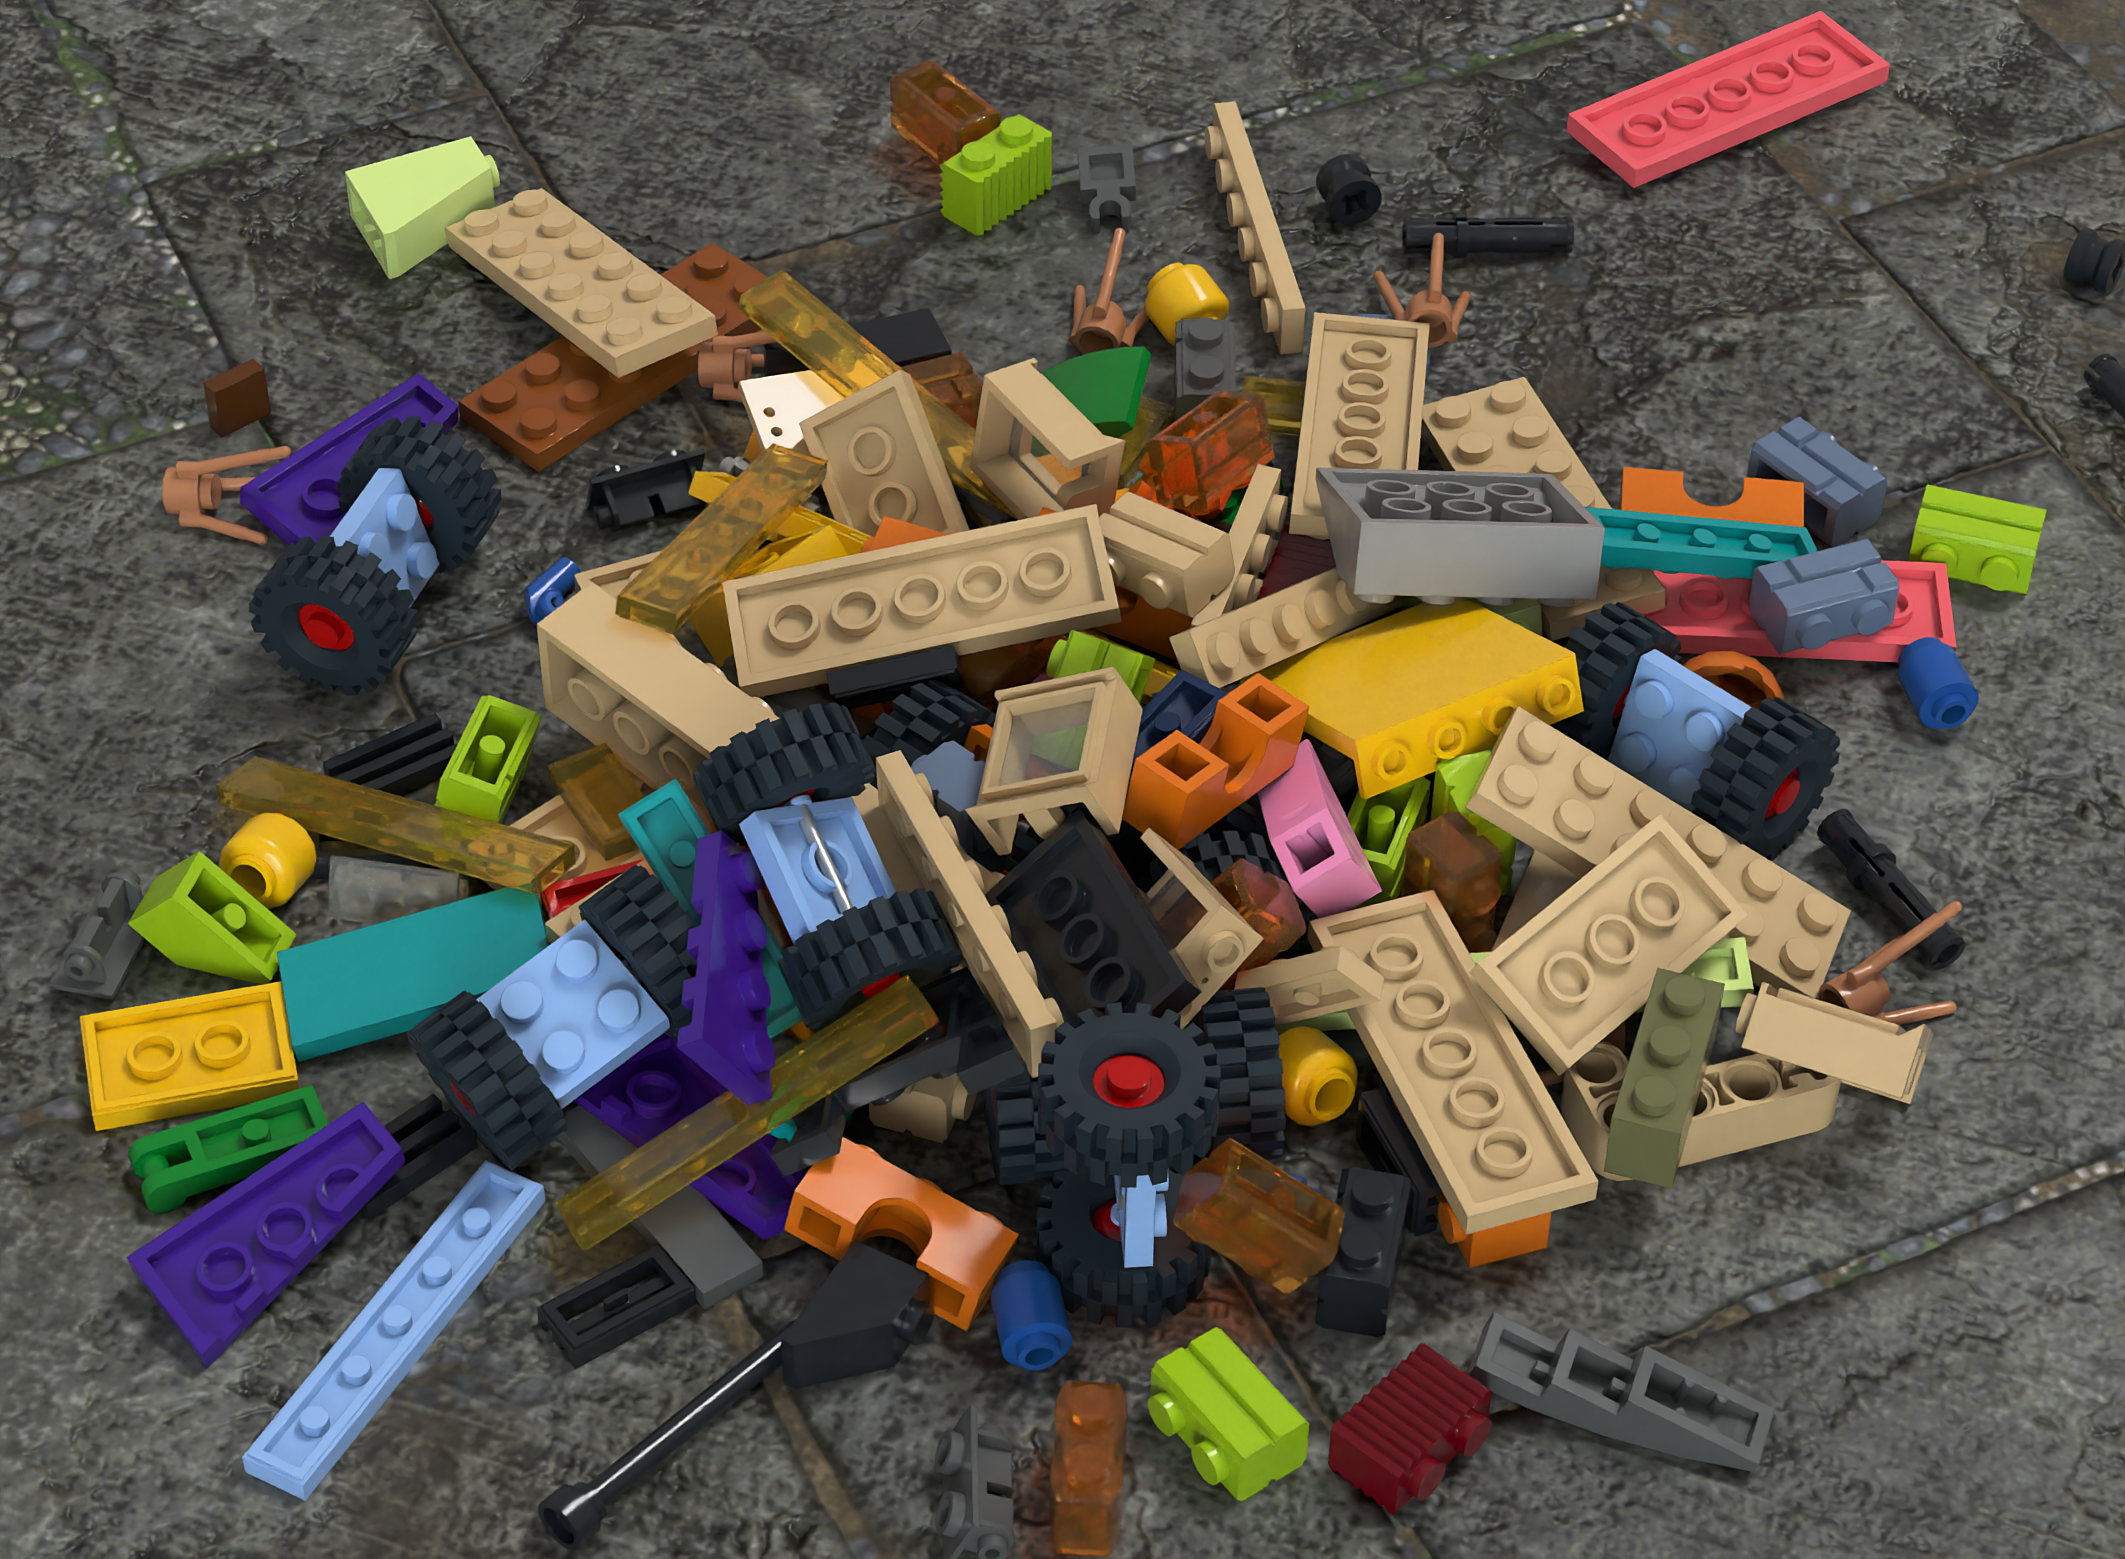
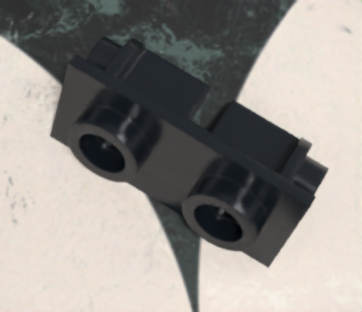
M704 448L687 453L683 450H672L659 455L653 462L632 468L626 465H617L603 470L595 478L590 479L586 501L587 510L594 509L595 519L601 530L610 527L612 532H617L654 521L655 515L649 501L657 498L665 518L704 508L706 505L705 501L688 494L695 471H702L705 458Z

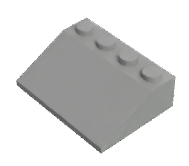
M1316 467L1315 480L1338 575L1350 591L1360 600L1371 603H1389L1394 600V595L1417 596L1423 602L1444 605L1453 603L1455 597H1477L1480 602L1485 604L1507 606L1512 605L1515 598H1537L1538 602L1554 607L1572 606L1575 599L1596 600L1605 527L1552 474Z

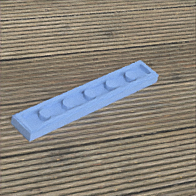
M485 1160L243 1455L245 1472L306 1501L545 1203L544 1186Z

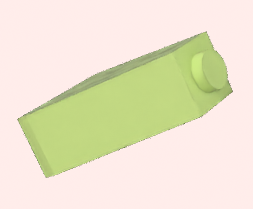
M471 136L345 171L350 215L389 279L401 276L447 245L445 227L464 220L471 212L494 208L493 188L500 186L499 173L494 159L491 155L484 156Z

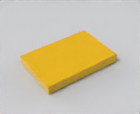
M281 981L80 1016L91 1109L96 1131L247 1105L300 1088Z

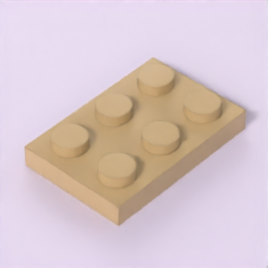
M899 370L798 422L835 521L874 537L884 516L947 534L969 531L909 373Z

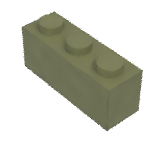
M1657 968L1613 1111L1604 1172L1672 1189L1716 1039L1724 983Z

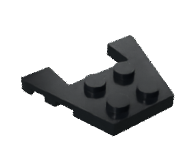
M968 967L847 1020L816 1073L823 1084L817 1094L801 1100L791 1116L798 1127L790 1142L786 1138L778 1139L771 1150V1157L784 1177L840 1153L845 1119L848 1112L870 1102L874 1106L885 1105L899 1097L907 1086L929 1076L935 1079H943L956 1073L971 1096L1027 1071L1026 1062Z

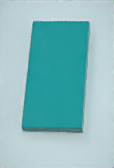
M534 880L277 952L291 1042L298 1062L409 1031L464 990L467 993L473 994L476 999L547 948L550 943L547 941L544 916Z

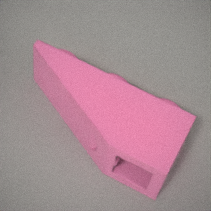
M1308 739L1304 740L1299 744L1294 766L1257 793L1270 842L1293 892L1318 918L1350 911L1382 892V889L1311 742Z

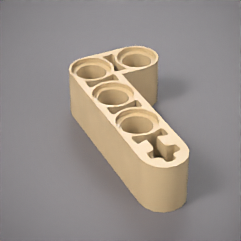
M1600 1041L1565 1071L1560 1107L1564 1119L1593 1170L1606 1179L1616 1181L1632 1180L1631 1178L1604 1172L1611 1119L1628 1066V1060L1619 1048L1608 1042ZM1760 1053L1707 1066L1679 1167L1809 1134L1827 1127L1834 1118L1841 1079Z

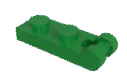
M309 1085L144 1136L131 1145L128 1150V1157L135 1174L144 1178L141 1184V1191L149 1210L156 1213H166L181 1206L188 1196L248 1178L329 1123L313 1085ZM189 1158L187 1162L172 1166L174 1162Z

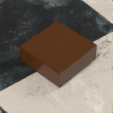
M254 359L203 382L210 428L221 438L271 414L265 370Z

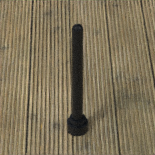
M795 1320L787 1323L588 1484L584 1482H577L574 1486L564 1484L539 1503L538 1513L549 1534L564 1548L572 1551L577 1550L597 1534L601 1528L600 1521L606 1516V1506L782 1365L781 1338Z

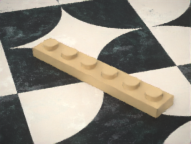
M1236 101L1214 103L1213 126L1205 127L1206 153L1208 159H1216L1215 173L1218 191L1220 193L1227 192L1226 206L1229 224L1231 227L1238 226L1239 228L1238 249L1242 262L1250 261L1249 280L1252 295L1254 297L1261 296L1262 298L1261 319L1265 333L1273 332L1280 355L1302 353L1305 305Z
M1334 567L1171 636L1169 639L1181 670L1221 688L1400 608L1403 604L1400 596L1394 595V600L1389 603H1371L1360 600L1339 577L1337 567Z
M901 750L876 757L880 809L927 891L931 890L934 892L964 958L995 1013L1026 1062L1031 1077H1038V1063L1041 1064V1051L1046 1041L1055 1043V1030L1064 1023L1056 1001L1052 997L1044 999L1038 989L1037 974L1030 956L1026 951L1017 953L1011 943L1010 927L1003 909L999 905L990 906L978 866L973 860L964 861L959 852V841L952 821L948 816L939 818L934 809V798L926 776L922 772L914 774Z

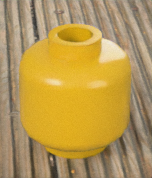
M1170 264L1156 273L1147 285L1148 295L1145 299V312L1173 347H1175L1176 322L1182 319L1198 318L1226 319L1229 313L1228 298L1200 265Z
M263 813L250 818L222 848L219 868L267 909H273L287 903L313 874L317 856L315 845L309 834L294 819L280 813Z
M1302 1025L1287 1029L1278 1035L1280 1042L1278 1048L1279 1058L1282 1059L1283 1074H1281L1282 1087L1285 1089L1284 1114L1299 1125L1311 1127L1328 1123L1342 1115L1351 1105L1357 1088L1358 1070L1353 1057L1322 1031L1314 1027Z

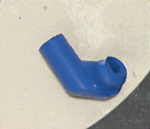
M566 557L558 559L526 587L524 600L529 618L534 625L537 626V623L564 604L566 601H564L563 595L575 586L574 574L580 573V569L571 559Z

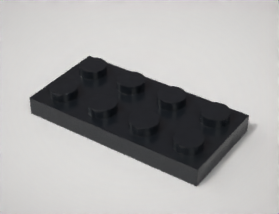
M1080 808L985 894L990 906L999 905L1003 909L1010 927L1011 943L1017 953L1026 951L1030 956L1037 974L1038 989L1044 999L1052 997L1061 1011L1063 1021L1075 1029L1077 1028V1014L1090 1008L1098 1018L1105 1016L1106 1004L1121 1002L1122 1013H1136V1004L1144 1003L1152 1005V1016L1162 1018L1167 1009L1179 1013L1202 993L1097 822Z

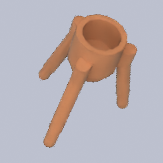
M1117 228L1114 231L1097 300L1086 308L1084 286L1077 285L1074 289L1073 329L1069 342L1075 345L1083 355L1106 349L1132 347L1135 337L1150 320L1144 306L1126 327V319L1121 307L1110 301L1125 238V230L1123 228Z
M1436 233L1433 236L1428 289L1414 295L1409 300L1406 311L1403 309L1384 273L1376 271L1373 275L1377 287L1395 320L1430 323L1428 348L1438 347L1446 341L1453 343L1458 339V326L1471 299L1470 292H1461L1452 309L1450 301L1442 294L1444 236L1441 233Z
M823 322L801 324L739 336H715L712 342L703 341L698 357L700 386L702 388H713L714 400H733L743 403L738 390L739 382L751 378L752 367H764V354H751L750 349L740 348L822 334L827 329L826 325Z
M281 446L203 461H177L176 466L167 467L162 485L164 508L168 514H179V525L181 527H202L241 540L264 545L268 542V536L265 533L205 515L209 509H218L221 501V491H240V487L256 477L220 478L218 474L212 472L287 458L291 455V449L288 446Z
M1959 901L1950 902L1905 935L1900 934L1889 943H1886L1855 968L1822 984L1819 988V1000L1897 1025L1954 1013L1957 1006L1953 1001L1926 1004L1883 1013L1884 1004L1890 1000V990L1886 980L1879 971L1960 913L1962 910L1961 903Z

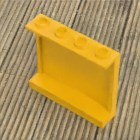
M1455 597L1453 603L1444 605L1421 603L1326 640L1240 679V683L1243 684L1259 673L1308 705L1309 711L1303 731L1354 760L1359 793L1363 799H1368L1435 772L1436 764L1441 762L1442 759H1452L1457 756L1494 748L1507 719L1518 706L1548 725L1584 711L1574 652L1464 597Z

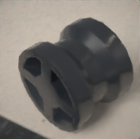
M1352 154L1339 155L1328 160L1320 168L1316 176V186L1322 199L1326 201V206L1332 218L1336 222L1344 225L1360 224L1377 212L1381 205L1382 193L1376 181L1371 178V172L1365 160Z
M2084 227L2077 235L2068 254L2063 273L2064 280L2074 284L2085 281L2093 284L2096 292L2109 295L2115 288L2125 266V241L2118 238L2110 242L2099 238L2095 230Z

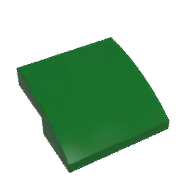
M1144 346L1106 349L1066 360L1040 374H1043L1103 435L1119 438L1134 428L1151 353ZM1035 437L1033 448L1035 455L1040 457L1050 454L1045 446Z

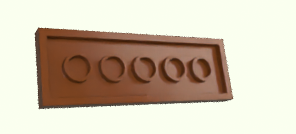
M713 242L661 274L662 277L715 315L717 336H739L756 333L792 310L790 290ZM561 336L459 400L460 419L540 472L697 371L701 343L618 378L565 336ZM713 337L710 338V339H708V340H705V341H710V342H712V341H713Z

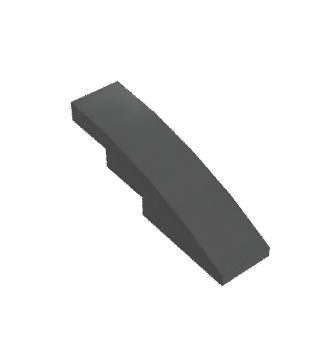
M1496 1312L1491 1315L1483 1327L1467 1373L1497 1395L1533 1411L1594 1433L1677 1457L1752 1472L1760 1463L1775 1411L1774 1408L1650 1347L1644 1346L1633 1360L1570 1328L1558 1343Z

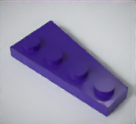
M418 373L240 487V504L288 545L292 542L296 545L301 538L311 536L316 544L321 536H330L347 512H341L338 503L343 493L337 492V482L342 475L340 473L376 425L380 424L383 426L387 419L398 417L401 424H403L408 416L420 417L421 426L427 428L431 421L444 425L442 434L446 436L458 422L459 405Z
M720 830L697 839L691 902L701 918V926L689 929L687 951L695 960L697 970L696 977L683 981L681 1003L688 1011H693L691 1025L679 1028L677 1048L748 1106L772 1098L770 1069L775 1065V1051L767 1034L766 1008L771 1004V993L767 980L763 975L761 950L766 946L767 936L764 924L759 916L757 890L761 889L763 881L762 874L752 853L744 851Z
M665 1033L661 1034L573 1100L677 1177L705 1195L706 1198L765 1240L785 1231L784 1227L794 1191L806 1174L803 1170L784 1177L771 1157V1150L777 1142L771 1134L764 1132L765 1127L738 1097L679 1050L673 1036L669 1037Z
M362 1102L127 1256V1260L134 1274L204 1366L208 1368L406 1163L402 1148L368 1106Z

